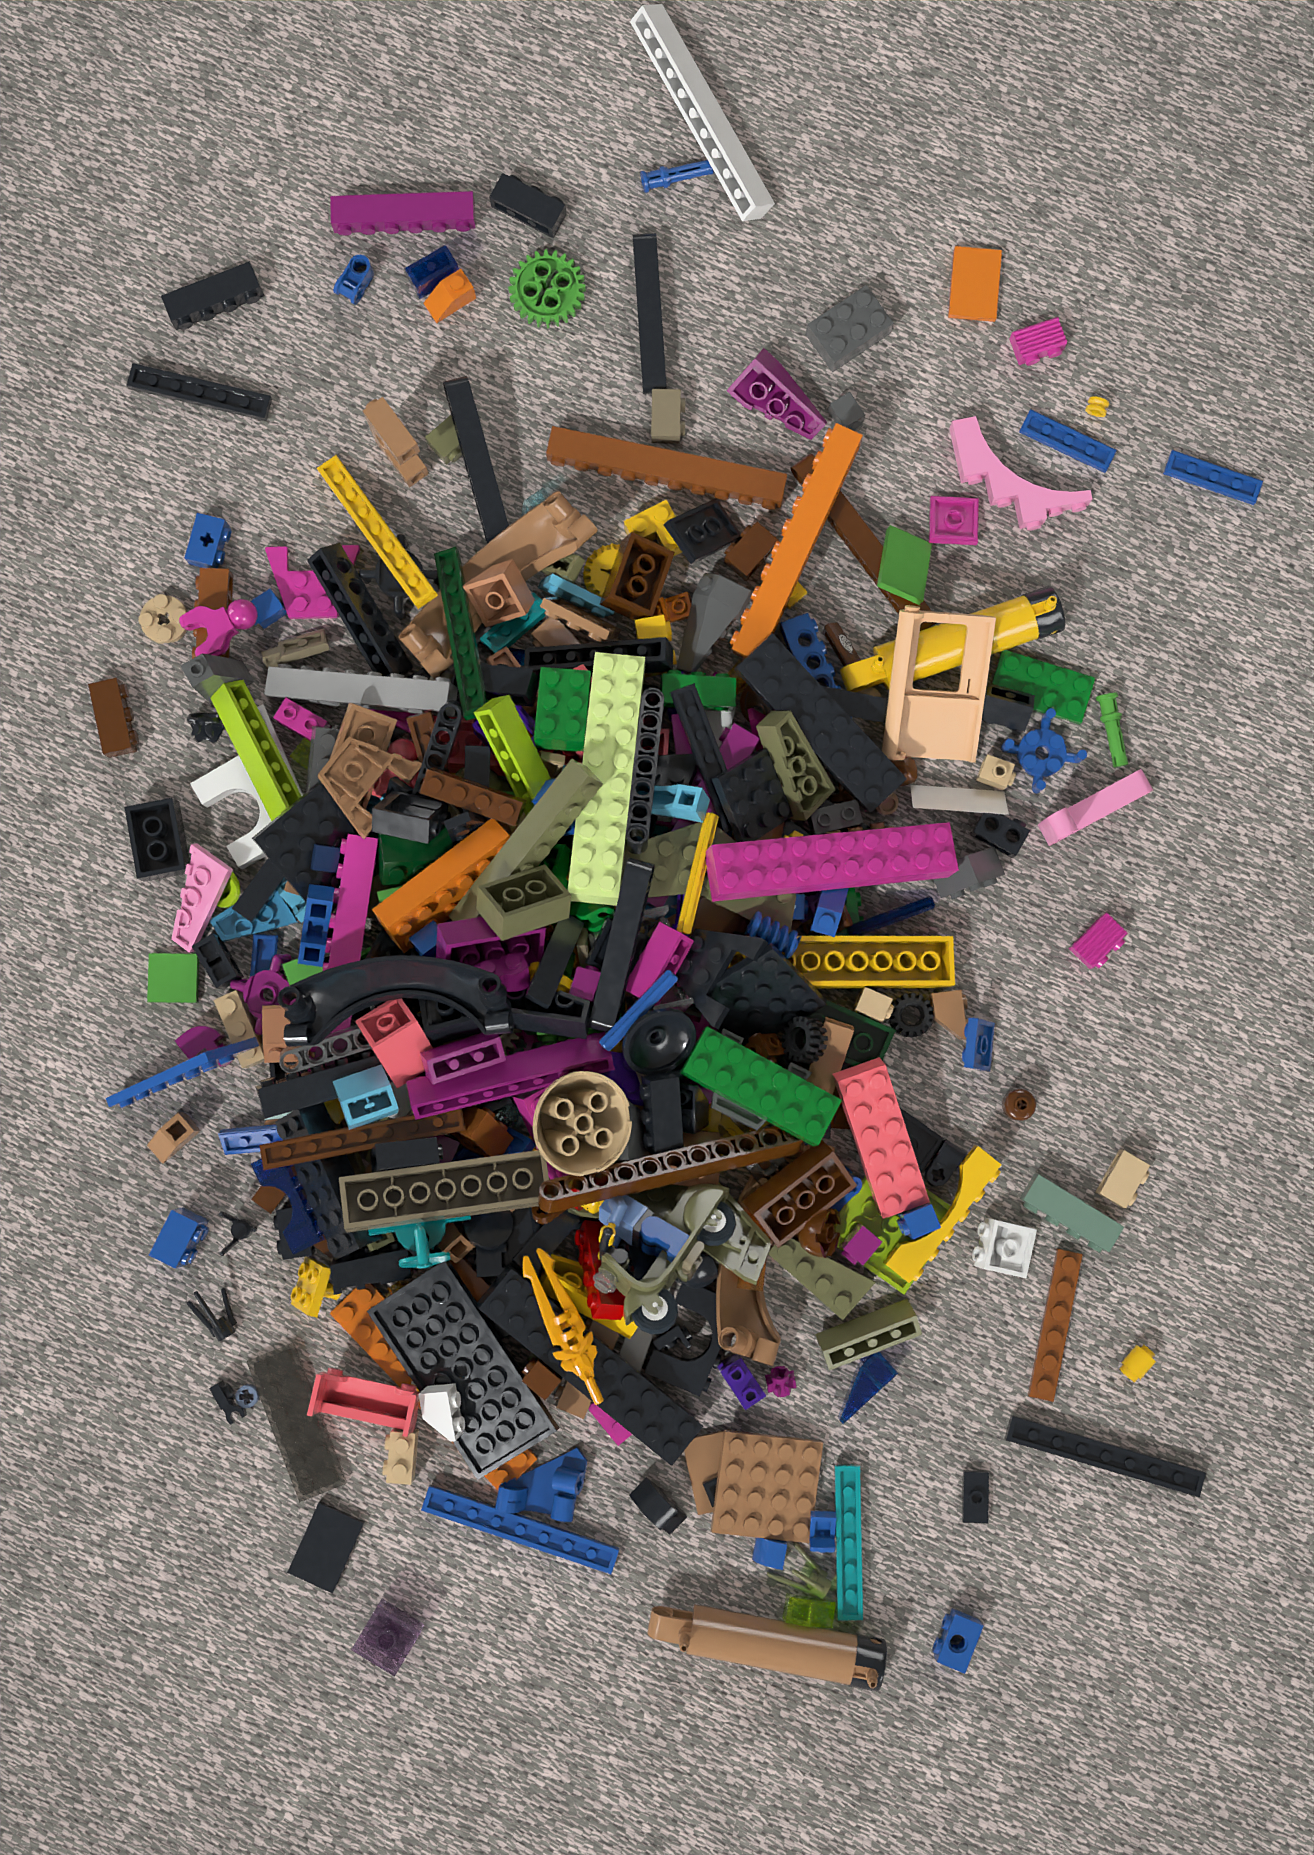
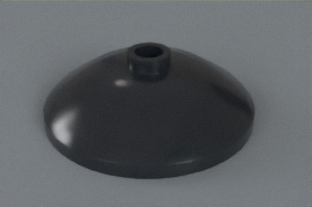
M673 1008L653 1010L636 1020L628 1029L622 1045L623 1056L627 1064L640 1074L666 1073L679 1066L689 1056L695 1044L696 1029L691 1019L680 1010Z

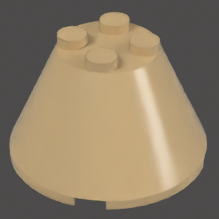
M589 1071L569 1073L554 1081L540 1097L533 1117L534 1139L543 1158L557 1170L575 1176L600 1172L612 1165L623 1153L629 1141L632 1128L628 1108L630 1105L622 1089L608 1077Z

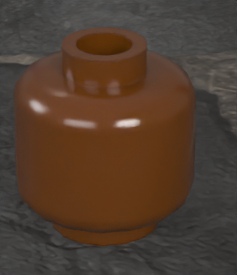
M1013 1089L1003 1097L1002 1109L1005 1115L1012 1120H1027L1032 1117L1036 1110V1100L1032 1093L1025 1089Z

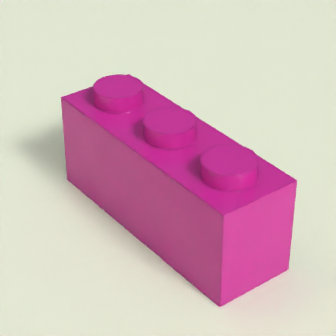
M659 922L656 929L652 932L644 951L640 954L636 966L629 975L626 991L640 998L666 970H670L676 975L694 940ZM663 995L662 998L654 1005L655 1007L658 1008V1006H659L660 1002L662 1001L664 995Z

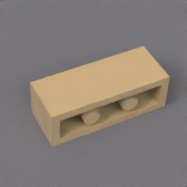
M235 990L215 999L214 1003L232 1044L253 1037L257 1038L258 1047L237 1055L241 1067L250 1068L264 1062L263 1039L261 1035H257L254 1032L256 1022L249 1011L247 1003L244 1001L243 992Z

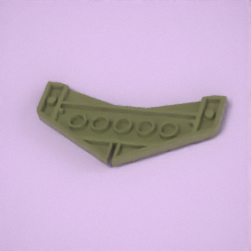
M702 822L650 838L647 849L641 854H632L625 847L622 880L629 858L655 864L648 898L685 894ZM718 826L716 827L712 845L736 843ZM706 869L700 896L712 901ZM796 893L714 901V903L749 920L752 919L757 911H760L762 919L765 916H769L771 918L770 924L778 921L780 922L779 929L786 925L789 928L788 933H790Z
M669 1184L628 1194L627 1196L646 1206L654 1212V1216L663 1219L669 1209L673 1211L677 1205L675 1201L682 1189L687 1190L689 1186ZM729 1194L725 1203L732 1209L735 1215L736 1227L734 1233L727 1242L721 1245L708 1246L704 1244L703 1251L744 1281L756 1285L768 1256L771 1242L767 1235ZM575 1208L568 1209V1212L578 1216L599 1218V1212L591 1214L584 1208L581 1211Z

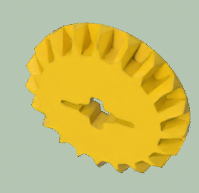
M619 544L602 545L599 549L594 550L590 557L587 558L584 566L583 578L586 589L601 598L610 575L607 572L612 570L620 547Z

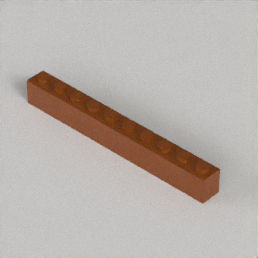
M555 426L551 428L546 451L547 461H551L552 465L564 467L565 464L574 466V469L583 472L590 469L597 471L598 474L603 476H611V474L620 475L622 479L627 481H634L635 479L644 480V483L651 486H657L659 483L668 485L669 489L680 491L683 488L691 490L696 495L713 494L715 498L720 500L737 499L739 503L744 505H751L752 503L762 504L763 508L769 510L781 508L787 480L786 473Z

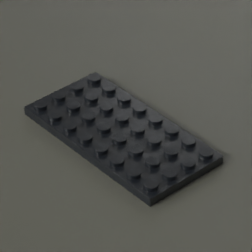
M448 1260L426 1271L370 1308L367 1312L415 1386H417L419 1392L427 1386L456 1384V1390L460 1393L461 1397L459 1408L461 1416L465 1420L464 1433L456 1441L452 1442L477 1480L555 1433L560 1427L540 1397L522 1382L525 1374L522 1373L521 1368L486 1315L478 1309L476 1300Z

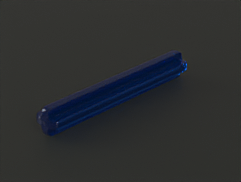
M930 896L854 923L847 928L849 936H861L934 909V900Z

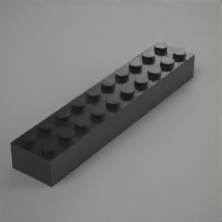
M508 1264L476 1303L478 1309L593 1402L585 1382L573 1372L564 1371L561 1367L562 1360H557L554 1357L553 1352L561 1351L562 1348L560 1345L552 1344L532 1283ZM546 1295L555 1316L563 1314L562 1307ZM571 1327L563 1329V1333L571 1330ZM585 1328V1330L583 1331V1337L587 1333H589L590 1330ZM593 1334L594 1339L591 1345L596 1346L597 1355L594 1359V1379L604 1399L597 1406L672 1466L704 1426L690 1412Z

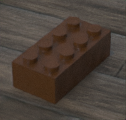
M821 1140L818 1146L810 1147L742 1202L767 1236L779 1248L801 1231L814 1216L825 1212L853 1190L857 1184L834 1151Z

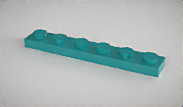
M834 1465L838 1621L863 1620L860 1465Z

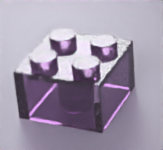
M382 1598L351 1650L395 1677L425 1624Z

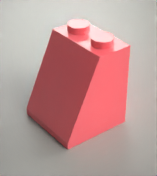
M402 998L386 1001L355 1021L397 1089L406 1084V1081L412 1080L425 1072L420 1052L432 1049L433 1047Z

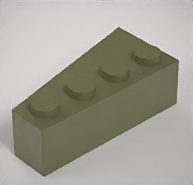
M771 711L756 728L763 749H768L793 816L788 820H807L836 789L792 712Z
M793 1238L789 1239L779 1248L774 1243L770 1246L768 1254L842 1320L845 1319L876 1283L872 1279L826 1256L827 1258H821L807 1253L801 1247L799 1241Z

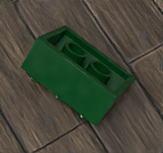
M446 827L428 844L378 833L377 873L382 885L406 884L456 846V843L452 844Z

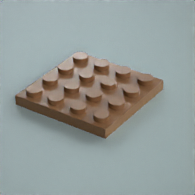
M724 1430L711 1532L809 1543L810 1512L815 1510L823 1442L820 1440Z

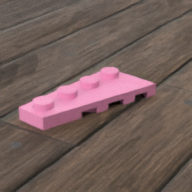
M197 843L190 846L189 853H192L190 864L186 866V884L181 890V909L177 910L171 939L189 953L194 952L192 945L201 940L233 871L230 866Z

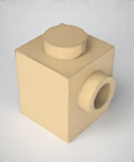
M987 754L983 759L976 781L1004 790L1007 785L1011 786L1015 779L1016 772L1013 771L1015 764Z

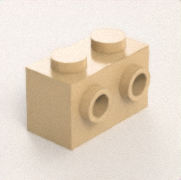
M393 1428L390 1431V1435L386 1434L385 1450H389L388 1460H384L383 1475H386V1483L411 1485L415 1480L419 1429H415L408 1437L402 1436L403 1430Z

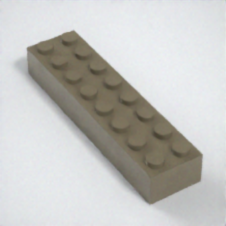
M539 1150L339 1177L344 1229L348 1233L539 1206V1188L544 1181L549 1180L547 1161Z

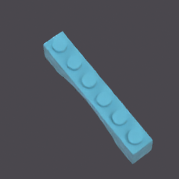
M681 784L655 786L652 814L704 822L710 799L703 788ZM646 791L637 792L639 795L648 794Z

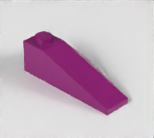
M765 348L757 354L726 390L743 407L749 410L755 408L765 413V418L769 420L775 418L785 423L786 428L810 440L827 424V421L783 365Z

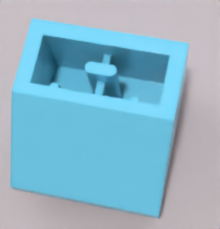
M382 1064L333 1081L349 1130L394 1115L399 1111Z

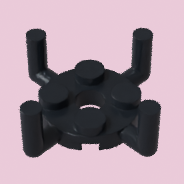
M398 534L396 538L404 549H407L409 544L405 535ZM406 550L426 579L433 580L435 584L439 585L437 570H424L420 560L413 553ZM381 559L377 562L375 569H360L359 576L363 583L369 584L372 578H375L382 592L394 598V613L399 620L405 619L406 613L403 609L404 598L409 596L393 577V574Z

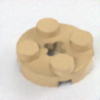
M159 594L143 606L138 621L142 631L152 641L159 644L173 643L180 640L187 632L179 623V618L187 612V609L178 599ZM169 613V624L163 623L160 625L159 617Z

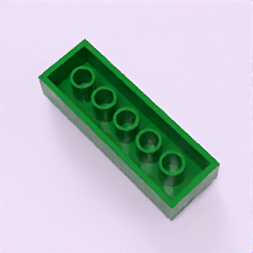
M709 1027L703 1029L680 1072L683 1076L812 1146L819 1145L842 1101Z

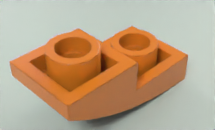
M684 592L666 599L663 597L659 598L653 616L664 614L665 622L670 621V623L688 619L692 604L690 593Z

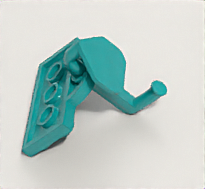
M471 1216L370 1229L369 1235L395 1232L398 1241L404 1248L417 1253V1256L399 1260V1266L401 1268H427L451 1259L449 1252L430 1254V1251L441 1243L445 1235L446 1223L471 1220Z

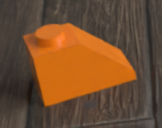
M460 268L439 282L424 301V305L437 324L475 300L474 287Z

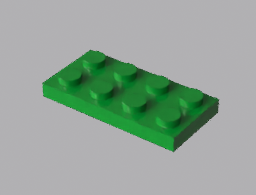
M1003 650L999 657L992 684L1035 695L1034 711L1045 713L1048 709L1052 708L1056 711V718L1080 725L1084 718L1095 677Z

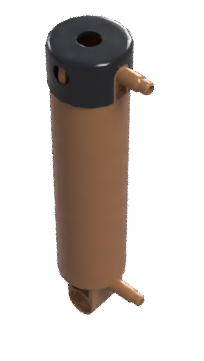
M694 1604L692 1612L665 1606H655L651 1609L647 1631L648 1636L656 1640L679 1644L680 1650L686 1652V1654L845 1684L849 1687L878 1692L881 1689L887 1660V1643L885 1639L861 1634L854 1635Z

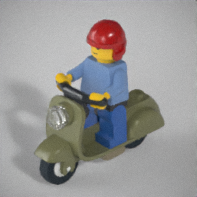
M596 1183L598 1186H604L602 1183ZM706 1183L689 1186L687 1190L682 1189L675 1201L677 1205L673 1211L669 1209L663 1219L654 1216V1212L627 1195L574 1207L578 1211L584 1208L591 1214L599 1212V1220L605 1225L601 1228L599 1235L598 1259L601 1260V1266L598 1269L599 1273H595L593 1276L594 1286L603 1293L614 1292L617 1288L626 1296L623 1313L626 1326L634 1321L635 1325L642 1331L649 1334H660L668 1331L674 1325L678 1316V1304L674 1295L668 1291L677 1277L684 1282L691 1280L702 1263L700 1254L704 1249V1244L708 1246L721 1245L727 1242L734 1233L736 1227L735 1215L732 1209L725 1203L729 1195V1188ZM571 1189V1191H573V1192H579V1191H580V1190H578V1189ZM621 1239L636 1249L641 1247L642 1251L648 1255L657 1256V1259L641 1280H636L626 1271L629 1266L627 1252L624 1249H617Z

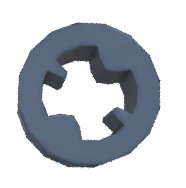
M252 1384L243 1385L237 1390L235 1395L237 1404L242 1408L252 1407L258 1402L260 1397L259 1390ZM245 1389L248 1390L249 1394L254 1395V1398L250 1399V1403H247V1400L241 1397V1394L245 1393Z

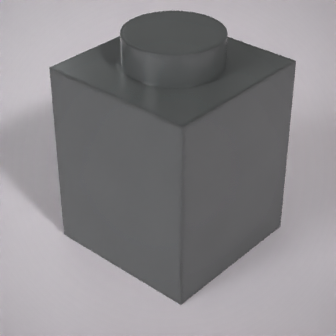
M851 392L846 393L829 405L828 413L835 423L855 432L863 426L865 413Z

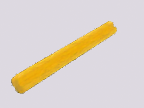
M706 813L704 822L701 825L677 925V931L682 934H690L692 931L707 869L706 850L713 843L719 818L714 813Z

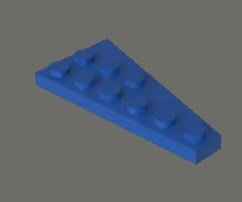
M253 1037L195 1056L107 1097L108 1106L112 1107L118 1104L120 1108L135 1103L134 1098L137 1101L151 1096V1091L153 1093L162 1091L167 1088L166 1085L168 1084L171 1086L184 1081V1077L190 1080L200 1076L201 1070L205 1073L218 1068V1063L220 1065L235 1060L234 1056L258 1047L257 1038Z

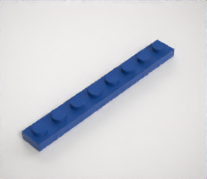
M431 1484L428 1487L421 1511L608 1574H612L619 1552L618 1547L517 1513L498 1511L493 1505Z

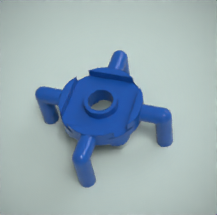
M1052 708L1042 715L1040 729L1028 732L1022 738L1019 745H1016L1012 739H1007L1001 745L1002 752L1017 754L1019 764L1025 772L1033 776L1032 791L1036 794L1046 787L1043 778L1055 774L1062 768L1065 762L1078 764L1087 757L1085 750H1080L1077 753L1067 752L1063 737L1050 730L1051 720L1056 715V711ZM1044 747L1048 751V757L1044 760L1037 758L1035 754L1036 748Z

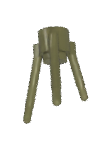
M794 1542L793 1546L813 1567L817 1574L813 1572L807 1577L793 1569L792 1574L806 1582L805 1585L770 1571L767 1572V1576L802 1590L812 1597L816 1595L823 1599L832 1585V1582L826 1578L828 1573L821 1569L797 1542Z

